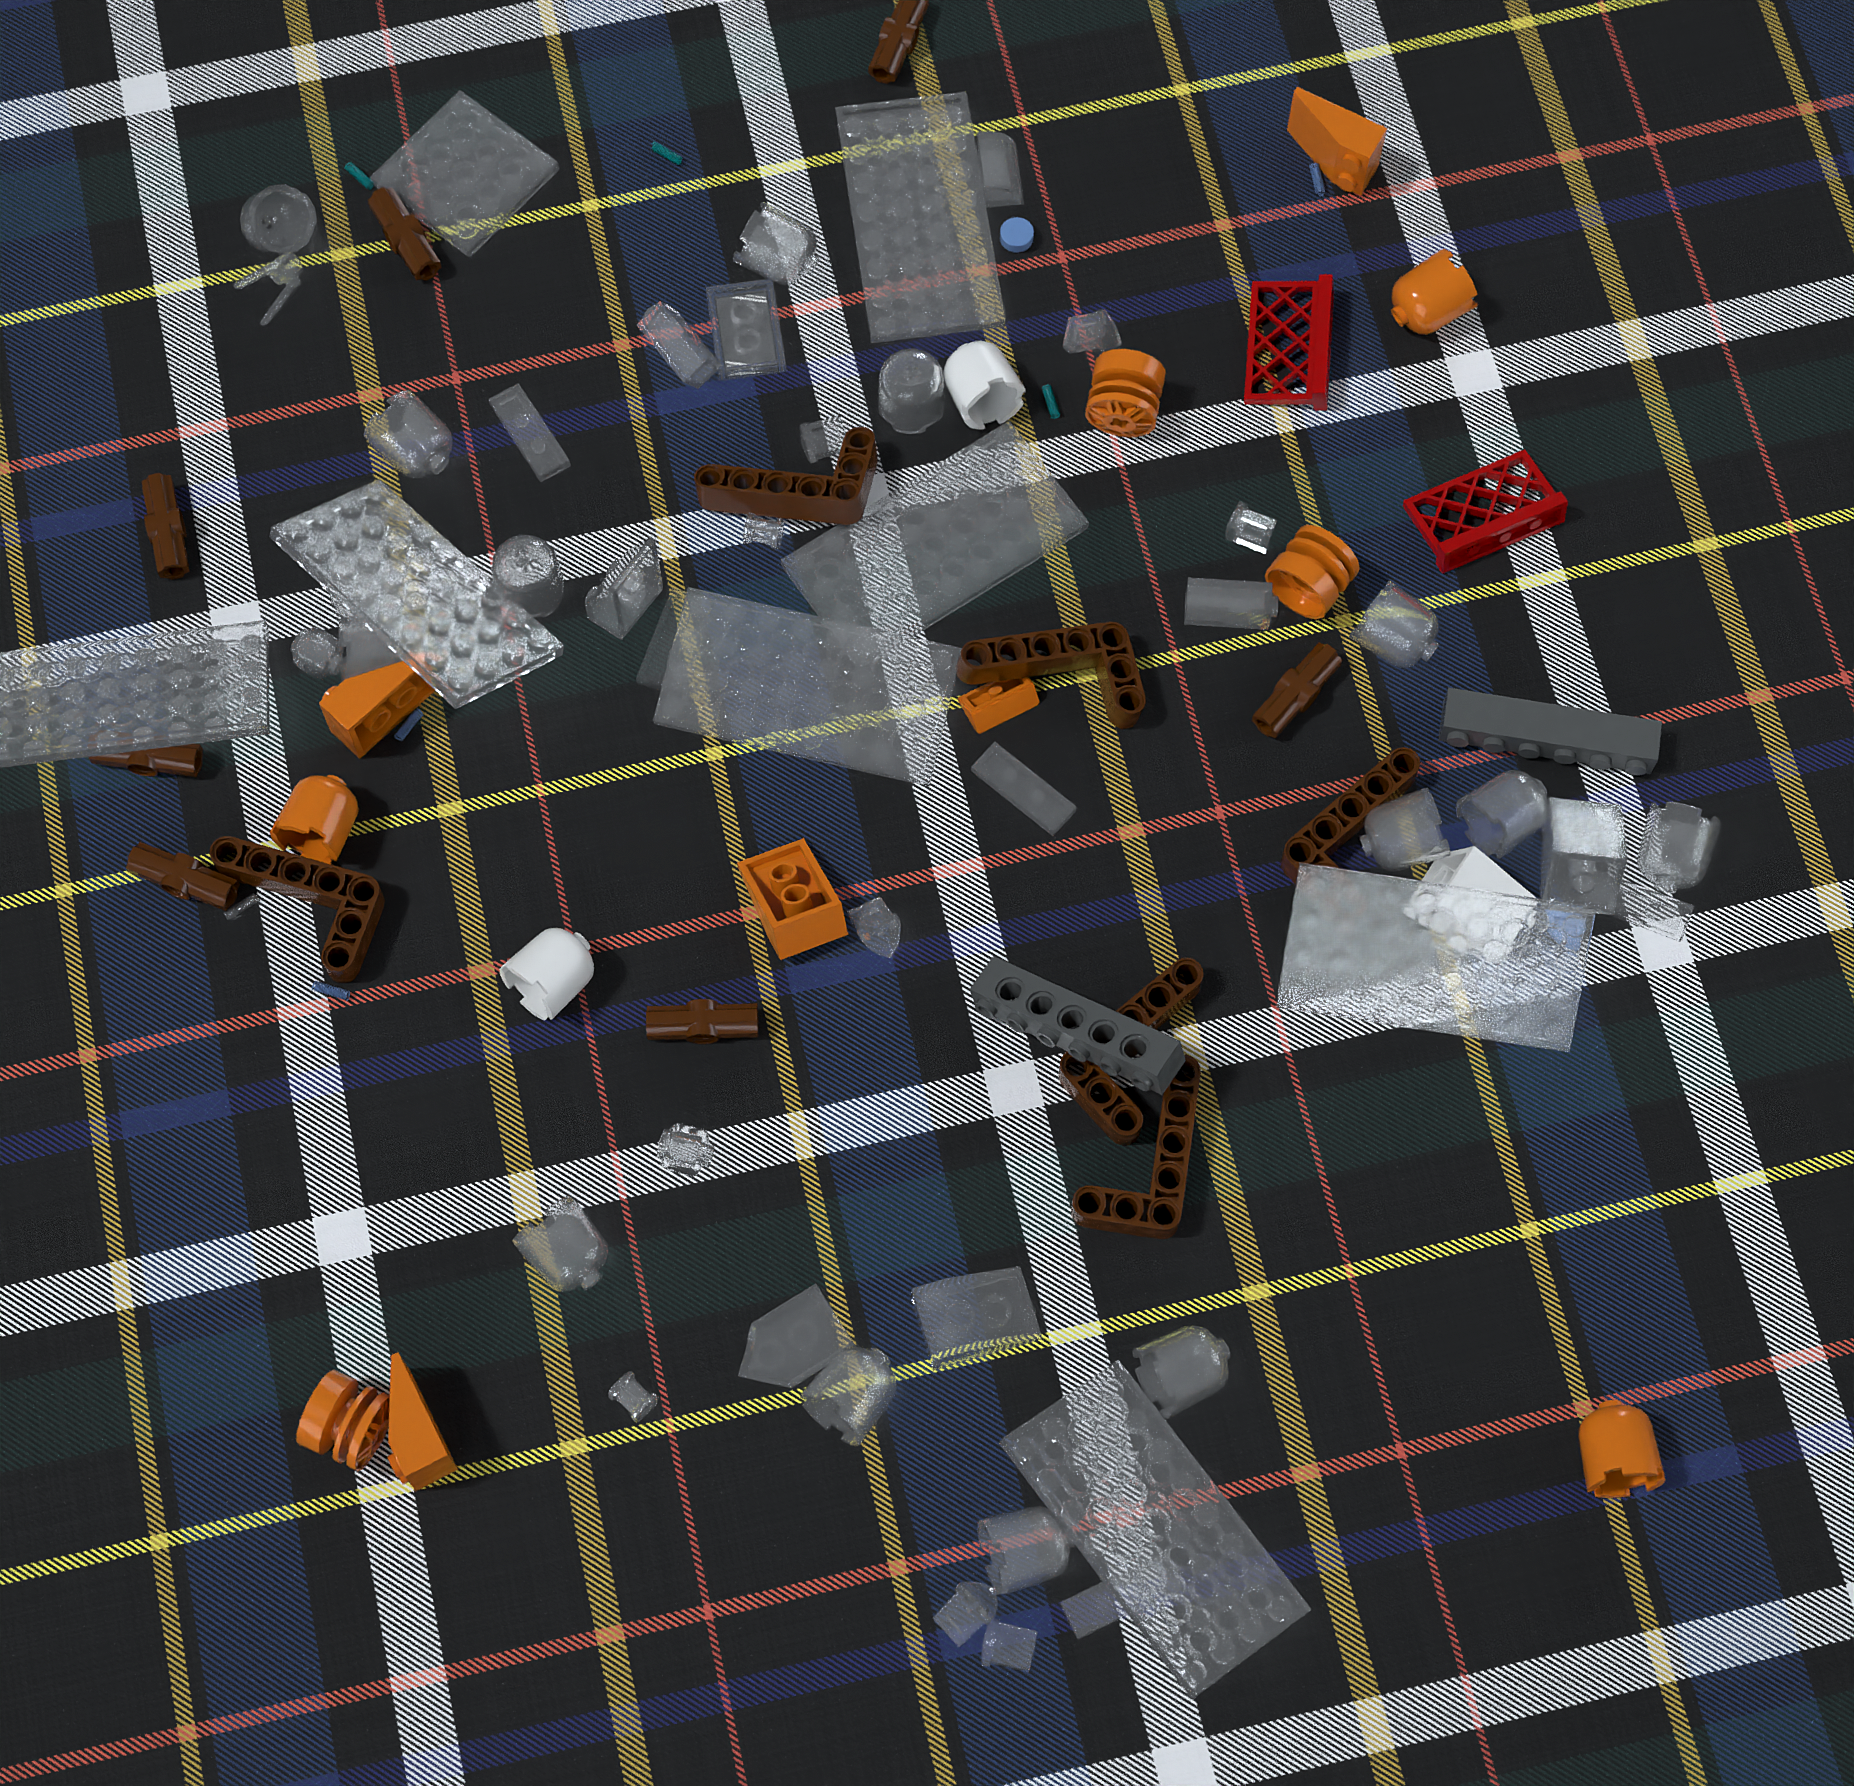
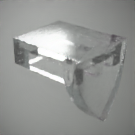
M1105 309L1097 310L1094 313L1068 317L1063 348L1069 353L1091 349L1108 350L1121 346V339L1116 325Z
M840 415L812 423L799 424L802 447L810 463L818 462V459L840 454L846 434Z
M1238 501L1228 521L1225 540L1232 543L1236 542L1265 554L1270 545L1277 520L1248 510L1249 504Z
M877 897L847 911L851 923L866 947L880 956L892 957L899 942L901 923L898 915L892 914L882 898Z
M962 1582L955 1588L956 1594L933 1617L958 1647L965 1644L983 1624L988 1625L995 1617L998 1601L996 1590L993 1587L979 1582Z
M991 1618L984 1636L981 1664L990 1667V1663L1029 1672L1038 1631L1001 1623L1000 1619Z

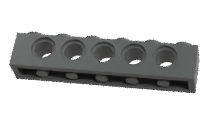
M995 956L991 958L969 989L975 1009L982 1016L989 1019L995 1017L1004 1021L1016 1032L1023 1033L1025 1031L1032 1034L1048 1047H1060L1068 1051L1076 1060L1081 1062L1090 1061L1098 1065L1108 1075H1120L1130 1080L1133 1085L1143 1091L1152 1090L1163 1095L1186 1061L1180 1040ZM1111 1040L1108 1043L1101 1044L1103 1041ZM1142 1054V1056L1139 1058H1132L1136 1055Z

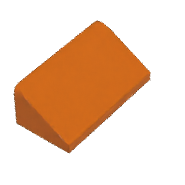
M1028 677L986 683L957 698L978 734L1039 704L1035 685Z

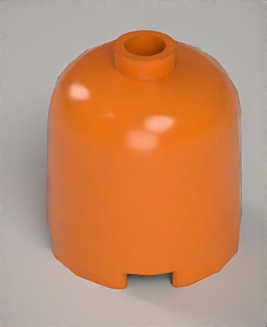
M1446 249L1439 250L1395 282L1392 289L1394 308L1391 309V313L1400 326L1406 325L1410 330L1418 334H1429L1478 306L1477 302L1472 301V298L1477 295L1472 279L1464 266L1456 268L1449 260L1453 256L1450 251Z
M315 775L300 780L293 789L270 831L271 838L283 851L289 846L301 853L300 856L331 864L332 860L337 861L357 817L359 808L356 797L339 777L328 775L327 777Z
M1609 1400L1598 1405L1599 1409L1589 1413L1579 1427V1442L1587 1491H1594L1595 1497L1619 1498L1630 1496L1629 1488L1645 1485L1646 1491H1651L1661 1486L1666 1479L1653 1427L1647 1414L1636 1407L1622 1405L1620 1400Z

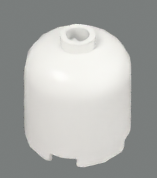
M985 341L970 342L960 346L948 358L943 372L945 383L964 422L970 428L982 430L985 429V423H990L994 420L1002 424L1013 417L1023 406L1024 402L1021 397L1023 392L1026 391L1025 387L1005 355L994 344Z
M548 928L509 959L499 969L500 976L508 989L515 985L517 990L524 996L520 1003L528 1011L544 1021L548 1017L552 1020L593 977L594 963L588 951L591 948L590 944L579 933L572 934L564 929Z

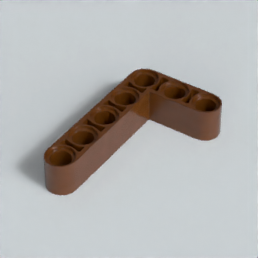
M866 427L850 429L844 436L833 476L717 464L701 466L694 474L698 502L702 508L710 511L843 525L857 523L864 514L877 467L875 435L872 430Z
M1104 622L973 640L963 646L955 667L958 678L962 682L972 685L1095 668L1107 716L1110 722L1120 729L1133 727L1137 723L1146 703L1129 634L1126 628L1117 622ZM1104 641L1112 642L1116 647H1110ZM1070 646H1077L1082 651H1075ZM1036 650H1042L1046 652L1048 656L1039 655L1036 652ZM1002 655H1009L1014 661H1008ZM967 660H976L980 663V665L974 666L970 664ZM1112 672L1120 673L1124 679L1115 677ZM1120 704H1127L1133 710H1126Z
M1401 747L1393 750L1293 835L1285 844L1280 862L1281 869L1339 928L1347 930L1357 927L1363 919L1368 902L1364 892L1329 856L1412 786L1420 767V758L1410 748ZM1404 765L1410 772L1400 773L1394 766ZM1379 787L1384 794L1375 795L1368 788ZM1347 808L1353 809L1359 816L1348 817L1342 810ZM1327 831L1333 838L1328 840L1322 839L1316 832ZM1301 853L1307 860L1297 862L1291 858L1290 854ZM1317 878H1326L1331 882L1332 886L1321 887L1315 880ZM1343 903L1352 904L1356 907L1357 912H1345L1340 905Z
M223 836L213 842L209 853L219 873L244 884L338 910L322 950V963L330 978L337 983H348L357 977L385 904L380 886L373 877L232 836ZM237 853L234 860L222 862L227 854ZM271 863V866L266 871L256 872L260 864ZM295 873H305V876L300 881H290V878ZM331 882L340 883L335 890L330 892L324 891L327 884ZM370 891L374 893L372 898L367 901L358 900V897L363 892ZM350 925H361L358 932L354 934L345 933ZM340 957L349 958L344 966L333 967L336 959Z
M1181 958L1175 961L1117 1009L1116 1012L1156 1030L1196 997L1203 978V968L1199 962L1191 958ZM1180 974H1188L1193 977L1195 982L1185 985L1180 983L1176 977ZM1159 996L1164 998L1168 1004L1164 1007H1155L1150 1003L1149 999ZM1067 1051L1061 1057L1058 1073L1059 1081L1064 1089L1113 1142L1122 1146L1131 1145L1136 1142L1140 1136L1143 1116L1139 1108L1098 1065L1087 1060L1085 1062L1078 1061ZM1077 1064L1084 1068L1085 1073L1081 1076H1072L1067 1072L1066 1068ZM1102 1091L1108 1094L1110 1100L1102 1104L1096 1103L1092 1100L1091 1094ZM1121 1118H1127L1134 1123L1135 1127L1132 1130L1124 1131L1119 1129L1115 1122Z
M1184 1055L1186 1061L1180 1068V1070L1190 1073L1192 1079L1188 1082H1181L1174 1077L1163 1093L1149 1194L1093 1185L1083 1186L1075 1192L1071 1205V1216L1079 1226L1155 1239H1167L1176 1233L1182 1215L1201 1075L1200 1065L1195 1058ZM1173 1105H1180L1186 1109L1188 1114L1183 1117H1175L1169 1112L1168 1108ZM1168 1140H1175L1181 1144L1183 1149L1178 1153H1171L1165 1149L1163 1144ZM1162 1176H1171L1177 1181L1178 1185L1173 1189H1166L1160 1185L1158 1179ZM1084 1200H1091L1097 1204L1099 1209L1094 1213H1085L1079 1208L1078 1204ZM1120 1206H1129L1135 1211L1136 1215L1131 1219H1123L1117 1215L1116 1209ZM1159 1211L1167 1212L1171 1215L1173 1222L1168 1225L1158 1224L1154 1220L1153 1215Z

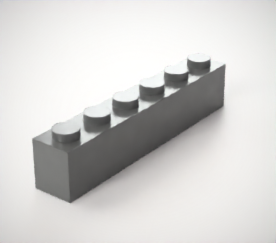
M1448 688L1442 706L1438 740L1445 741L1454 747L1470 745L1482 747L1485 751L1492 753L1508 751L1518 753L1524 758L1545 757L1552 758L1561 764L1577 762L1589 764L1590 767L1598 770L1615 768L1625 770L1626 773L1631 775L1651 774L1658 761L1662 721Z

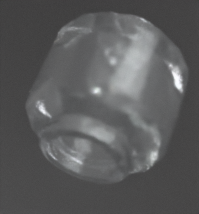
M313 627L310 630L303 629L296 636L290 648V652L293 653V664L319 680L327 677L329 674L333 676L338 674L346 660L342 656L343 643L320 627Z
M676 1123L672 1125L670 1130H663L656 1156L661 1159L664 1169L688 1176H695L700 1172L702 1166H710L714 1146L708 1144L709 1137L705 1130Z

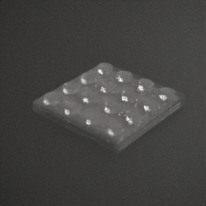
M460 90L370 176V180L377 189L393 187L409 213H414L417 219L470 258L559 170V165L556 160Z

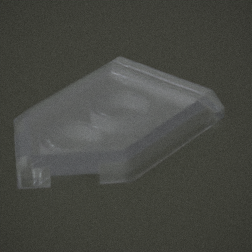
M814 1284L751 1323L738 1376L793 1388L852 1351L856 1346L818 1286Z

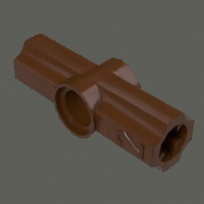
M898 0L892 16L885 18L879 35V45L869 65V74L876 81L884 84L895 82L907 54L911 55L915 49L919 36V27L928 10L929 0Z
M381 187L375 190L367 201L370 209L383 227V233L396 255H401L416 280L427 281L436 276L437 271L442 268L440 260L427 242L425 232L415 214H409L393 187Z
M151 474L141 482L147 514L144 515L145 527L149 541L153 545L157 572L160 578H168L170 580L182 578L184 574L190 572L184 543L187 533L182 512L177 504L174 482L171 475Z
M1318 643L1296 668L1291 667L1285 672L1273 690L1274 693L1252 717V721L1261 733L1267 737L1276 738L1299 712L1304 713L1319 695L1321 687L1342 664V659L1334 648L1328 644Z
M95 731L94 735L90 738L88 746L89 760L92 764L123 767L134 774L147 777L157 776L158 772L197 777V774L201 772L203 763V748L200 744L169 741L158 734L147 731L135 732L133 736Z
M139 842L138 845L133 846L128 856L126 869L129 873L159 884L163 890L180 899L189 900L194 898L226 911L234 904L240 885L238 880L206 868L202 862L187 854L178 852L173 855L159 848Z
M695 999L687 1002L686 1005L647 1006V1039H686L694 1044H711L717 1042L719 1038L758 1037V1004H719L715 1000Z

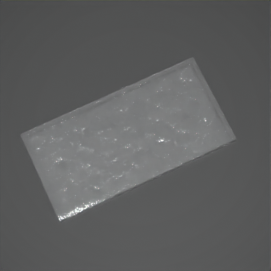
M959 92L835 107L871 343L1005 327V314L967 93Z
M1008 421L866 507L862 518L857 523L850 525L838 524L782 558L781 567L856 668L860 670L1088 529L1089 522L1012 423Z
M380 479L271 526L269 537L455 709L563 654L564 644Z
M688 587L653 722L656 725L930 787L957 678V661L962 648Z
M266 620L0 652V768L270 734L269 629Z
M1299 863L1276 1008L1570 1052L1596 909L1593 906Z
M1119 1360L1003 1437L999 1442L1192 1700L1311 1610Z

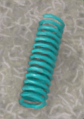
M656 141L652 143L654 144L652 151L677 165L681 163V156L656 143Z
M352 162L346 164L345 170L353 175L364 187L369 188L368 190L373 187L374 182Z
M1044 385L1042 391L1045 395L1050 416H1052V419L1058 418L1060 411L1052 386Z

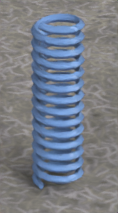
M1313 163L1309 167L1315 193L1322 196L1325 194V187L1320 166L1317 163Z
M416 708L417 710H414L413 714L406 719L399 731L395 733L394 737L400 741L405 739L415 723L423 716L420 709Z
M315 981L312 985V991L314 988V991L329 994V996L339 997V999L341 998L346 1001L349 1000V990L320 983V981Z

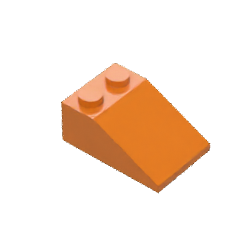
M1296 87L1294 91L1287 131L1309 157L1319 164L1321 171L1332 183L1337 184L1345 191H1352L1361 196L1379 166L1387 128L1299 87Z
M419 655L347 678L338 686L335 685L329 688L324 693L319 705L331 733L360 759L438 688L428 659L424 655Z
M804 838L737 862L739 872L767 937L780 960L848 935L842 903Z
M399 1352L391 1355L388 1443L393 1454L387 1456L395 1475L397 1478H400L402 1484L404 1485L409 1482L418 1491L458 1470L409 1367Z

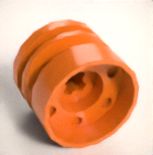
M1112 349L1101 353L1096 358L1092 377L1093 387L1089 391L1085 417L1089 423L1103 432L1122 437H1139L1153 431L1159 411L1160 401L1158 399L1162 396L1166 374L1162 363L1153 356L1129 349Z
M1305 525L1297 531L1294 539L1289 541L1286 552L1280 553L1267 569L1265 579L1272 593L1288 608L1306 618L1320 619L1327 614L1337 601L1339 592L1345 591L1349 582L1356 577L1360 567L1353 551L1340 538L1319 526Z
M331 1370L321 1379L304 1409L297 1430L296 1442L320 1455L327 1453L334 1445V1461L341 1464L347 1460V1466L358 1472L369 1463L387 1433L389 1427L390 1395L383 1392L377 1396L378 1391L372 1386L364 1388L358 1395L359 1383L356 1379L339 1371Z

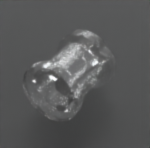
M748 513L744 525L743 543L750 544L753 541L771 545L772 549L778 550L784 532V519L778 518L776 521L758 518L755 513Z
M632 1371L624 1374L608 1393L609 1399L612 1401L617 1400L632 1414L631 1419L635 1423L642 1420L659 1400L655 1393L649 1394L635 1380V1374Z

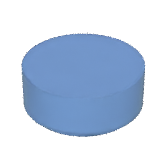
M1020 217L1006 220L1000 229V242L1002 246L1011 252L1027 250L1033 243V226L1029 221Z

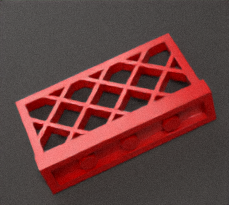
M1319 274V281H1252L1244 391L1245 405H1313L1314 411L1328 410L1334 308L1333 274ZM1259 292H1274L1279 299L1266 308L1259 301ZM1298 292H1312V299L1302 308L1291 299ZM1286 303L1296 313L1285 322H1282L1273 313ZM1268 318L1277 328L1267 337H1264L1257 331V326ZM1302 318L1310 325V329L1298 337L1289 328ZM1284 333L1293 343L1280 352L1271 342ZM1266 347L1275 358L1262 367L1255 360V356ZM1300 347L1308 355V359L1297 367L1287 357ZM1282 362L1292 372L1278 382L1269 372ZM1263 377L1274 386L1267 393L1252 394L1253 385ZM1298 377L1306 384V393H1290L1285 387Z
M1525 449L1403 500V508L1436 555V565L1442 574L1565 522L1568 500L1561 491L1556 493ZM1520 463L1528 471L1526 478L1507 474L1510 467ZM1484 478L1499 481L1496 491L1477 487V483ZM1503 483L1523 487L1520 496L1501 493ZM1527 488L1541 491L1546 498L1533 501L1524 497ZM1454 491L1468 494L1465 504L1447 500V495ZM1473 495L1491 499L1492 502L1489 510L1471 506L1470 503ZM1497 501L1516 506L1515 511L1508 514L1495 512L1494 508ZM1429 504L1438 508L1435 516L1432 517L1420 514L1416 507ZM1442 509L1461 512L1459 522L1440 519ZM1466 514L1485 518L1484 524L1478 527L1463 524ZM1438 527L1454 531L1455 533L1452 538L1439 542L1434 535V531Z

